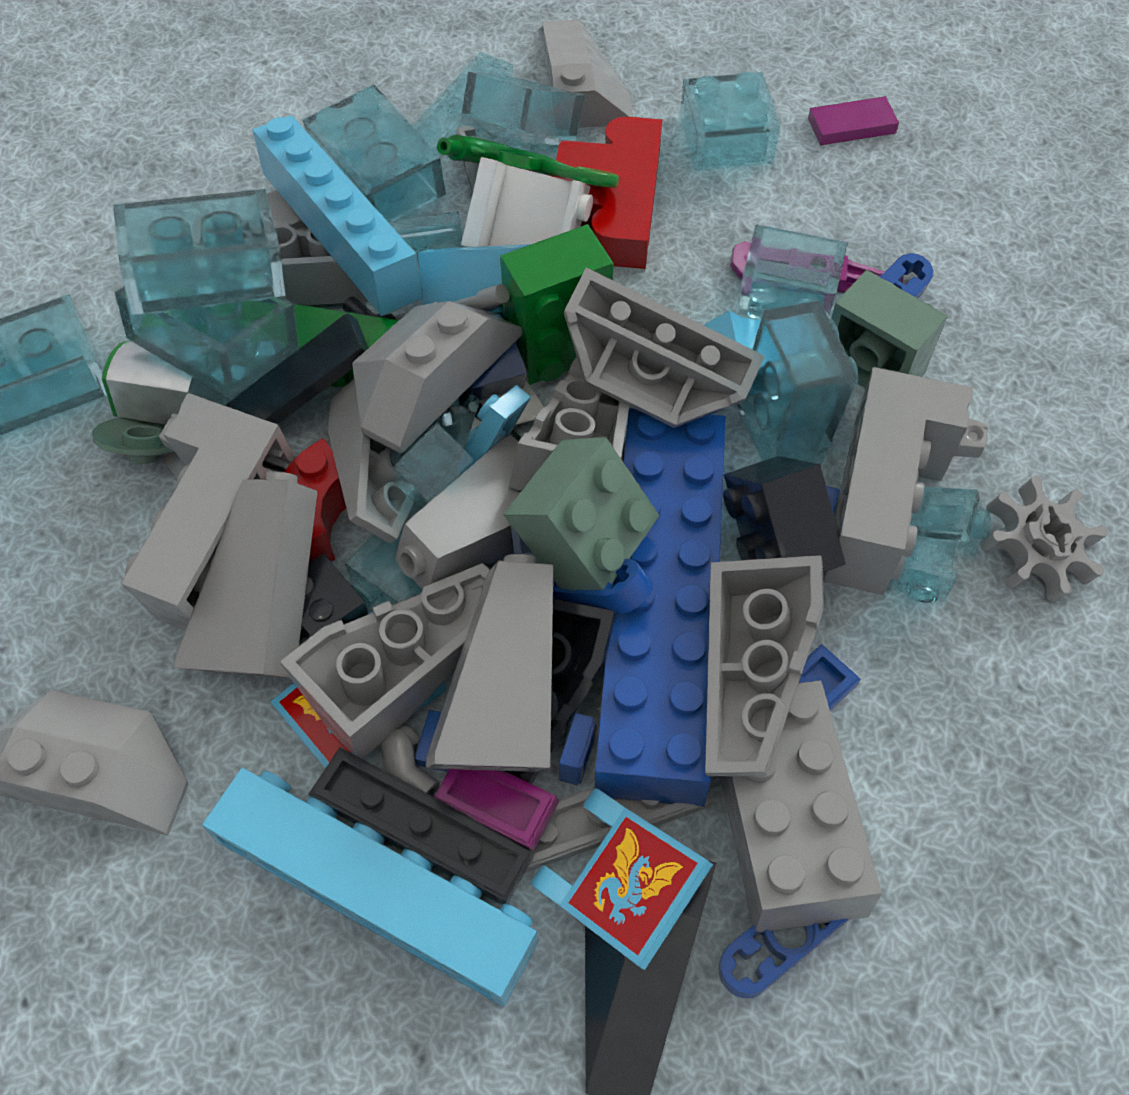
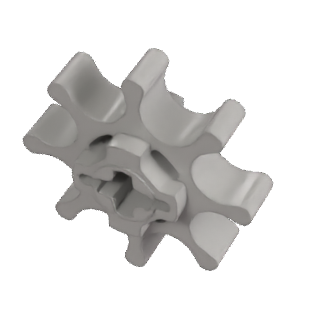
M1033 476L1018 489L1023 505L1014 502L1006 492H1001L987 504V511L998 516L1003 521L1006 532L995 530L981 541L980 546L984 551L996 548L1003 549L1013 558L1015 562L1014 572L1005 579V584L1009 588H1015L1028 579L1030 573H1034L1044 581L1046 598L1050 602H1055L1072 590L1066 578V571L1072 573L1082 584H1087L1103 574L1104 568L1102 565L1093 562L1087 557L1083 545H1094L1108 535V530L1102 525L1095 528H1087L1081 524L1080 520H1076L1073 508L1083 497L1079 490L1074 489L1058 503H1053L1044 495L1042 479L1039 476Z

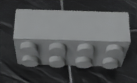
M822 681L798 683L767 775L720 776L751 920L755 932L758 931V933L764 932V930L774 931L810 926L814 923L824 924L833 920L847 918L848 920L867 918L882 894Z

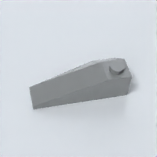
M580 19L543 21L542 28L555 130L607 126L610 121L618 117H633L630 93Z
M352 380L331 397L328 436L349 520L386 542L392 543L398 538L413 505L412 496L415 489L424 482L427 475L424 470L427 464L435 458L438 451L439 417L401 454L362 433L355 380Z
M821 555L711 562L705 773L708 777L767 775L824 611L823 560Z
M481 563L424 586L421 594L393 605L390 604V601L372 607L373 613L344 625L342 620L327 625L280 661L281 666L323 723L352 754L361 759L367 756L393 730L399 729L456 669L487 573L490 569Z

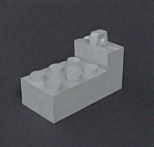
M876 367L872 368L853 425L835 518L846 565L825 572L823 582L883 595L891 579L899 581L905 557H911L917 537V527L911 526L910 523L912 513H918L924 493V483L917 482L918 476L942 481L954 456L980 458L985 449L988 425L970 419L968 413L973 387Z
M190 393L186 395L182 402L179 413H173L170 416V419L159 435L162 443L175 451L185 466L178 476L177 487L168 503L156 513L152 522L151 532L140 551L130 558L125 569V577L121 582L157 620L185 631L242 480L265 479L266 472L270 471L284 472L295 459L289 444L277 424Z

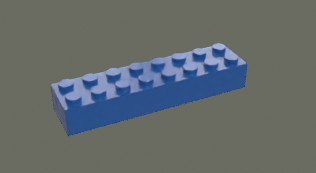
M629 408L624 464L660 516L630 557V559L635 560L652 581V591L648 598L636 609L628 613L616 614L606 655L594 789H599L611 798L637 801L651 800L668 804H695V806L705 807L711 784V777H708L705 773L711 562H720L726 416L709 414L673 428L637 409Z

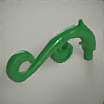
M456 134L449 138L442 137L437 142L438 152L441 155L448 156L453 161L480 163L481 157L499 161L508 166L576 180L589 185L617 188L619 184L618 174L580 166L575 168L545 155L481 138Z

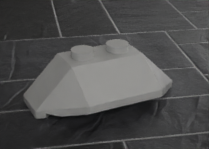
M587 267L564 311L585 384L673 428L743 402L765 358L764 355Z
M451 301L413 307L352 363L362 433L402 454L522 336V327L484 310Z
M50 690L0 725V796L169 835L189 783L151 712Z

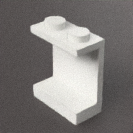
M481 157L461 245L481 247L533 244L581 227L582 221L586 222L592 210L593 196L589 195L590 186L576 180L568 181Z

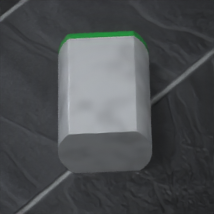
M129 341L119 343L112 350L106 361L101 378L113 416L165 425L173 413H179L180 406L188 393L216 402L219 395L211 354Z

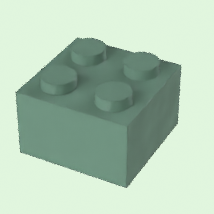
M866 270L834 305L820 357L821 362L865 389L873 367L922 377L926 373L948 315L898 288L891 282Z
M606 437L561 440L503 514L541 564L553 565V580L558 587L570 591L603 590L608 582L612 584L618 576L616 570L622 566L624 559H630L660 516Z

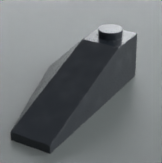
M553 599L550 754L604 667L616 614L612 610ZM540 771L505 772L532 784Z
M709 861L713 866L645 970L637 966L585 926V1076L587 1095L651 1094L715 870V862Z

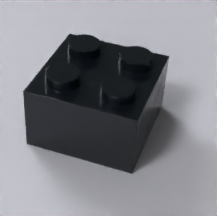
M776 456L723 474L727 489L723 491V499L729 515L736 519L740 537L736 539V547L741 560L821 555L823 573L846 565L820 464Z

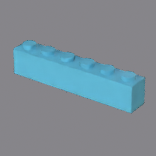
M292 115L274 118L267 124L252 129L264 176L381 316L423 299L416 253Z
M243 767L240 769L202 824L216 842L500 1006H505L538 945L537 931L531 928L533 920L527 914L509 904L503 903L499 910L480 899L483 894L482 891L463 878L453 876L450 882L430 872L433 865L418 853L404 849L400 855L382 845L385 841L384 838L370 827L361 823H355L354 827L351 828L335 819L337 816L336 812L322 801L309 796L307 801L304 802L290 794L291 786L277 775L264 770L259 777Z

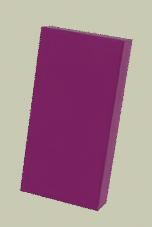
M886 96L812 107L808 116L820 146L896 134L899 126V121Z
M449 769L434 798L474 818L477 822L532 850H535L559 803L555 795L508 772Z

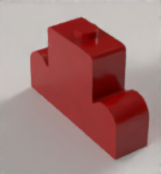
M618 117L610 121L606 126L605 144L561 141L558 146L556 161L575 168L580 166L619 175L617 188L586 184L590 186L589 195L593 196V205L588 220L581 223V226L589 225L615 267L646 269L663 119ZM560 178L568 181H573L571 179Z

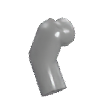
M402 725L399 729L393 730L381 743L384 771L433 796L439 788V782L415 766L414 752L417 750V743L420 741L419 735L412 727Z

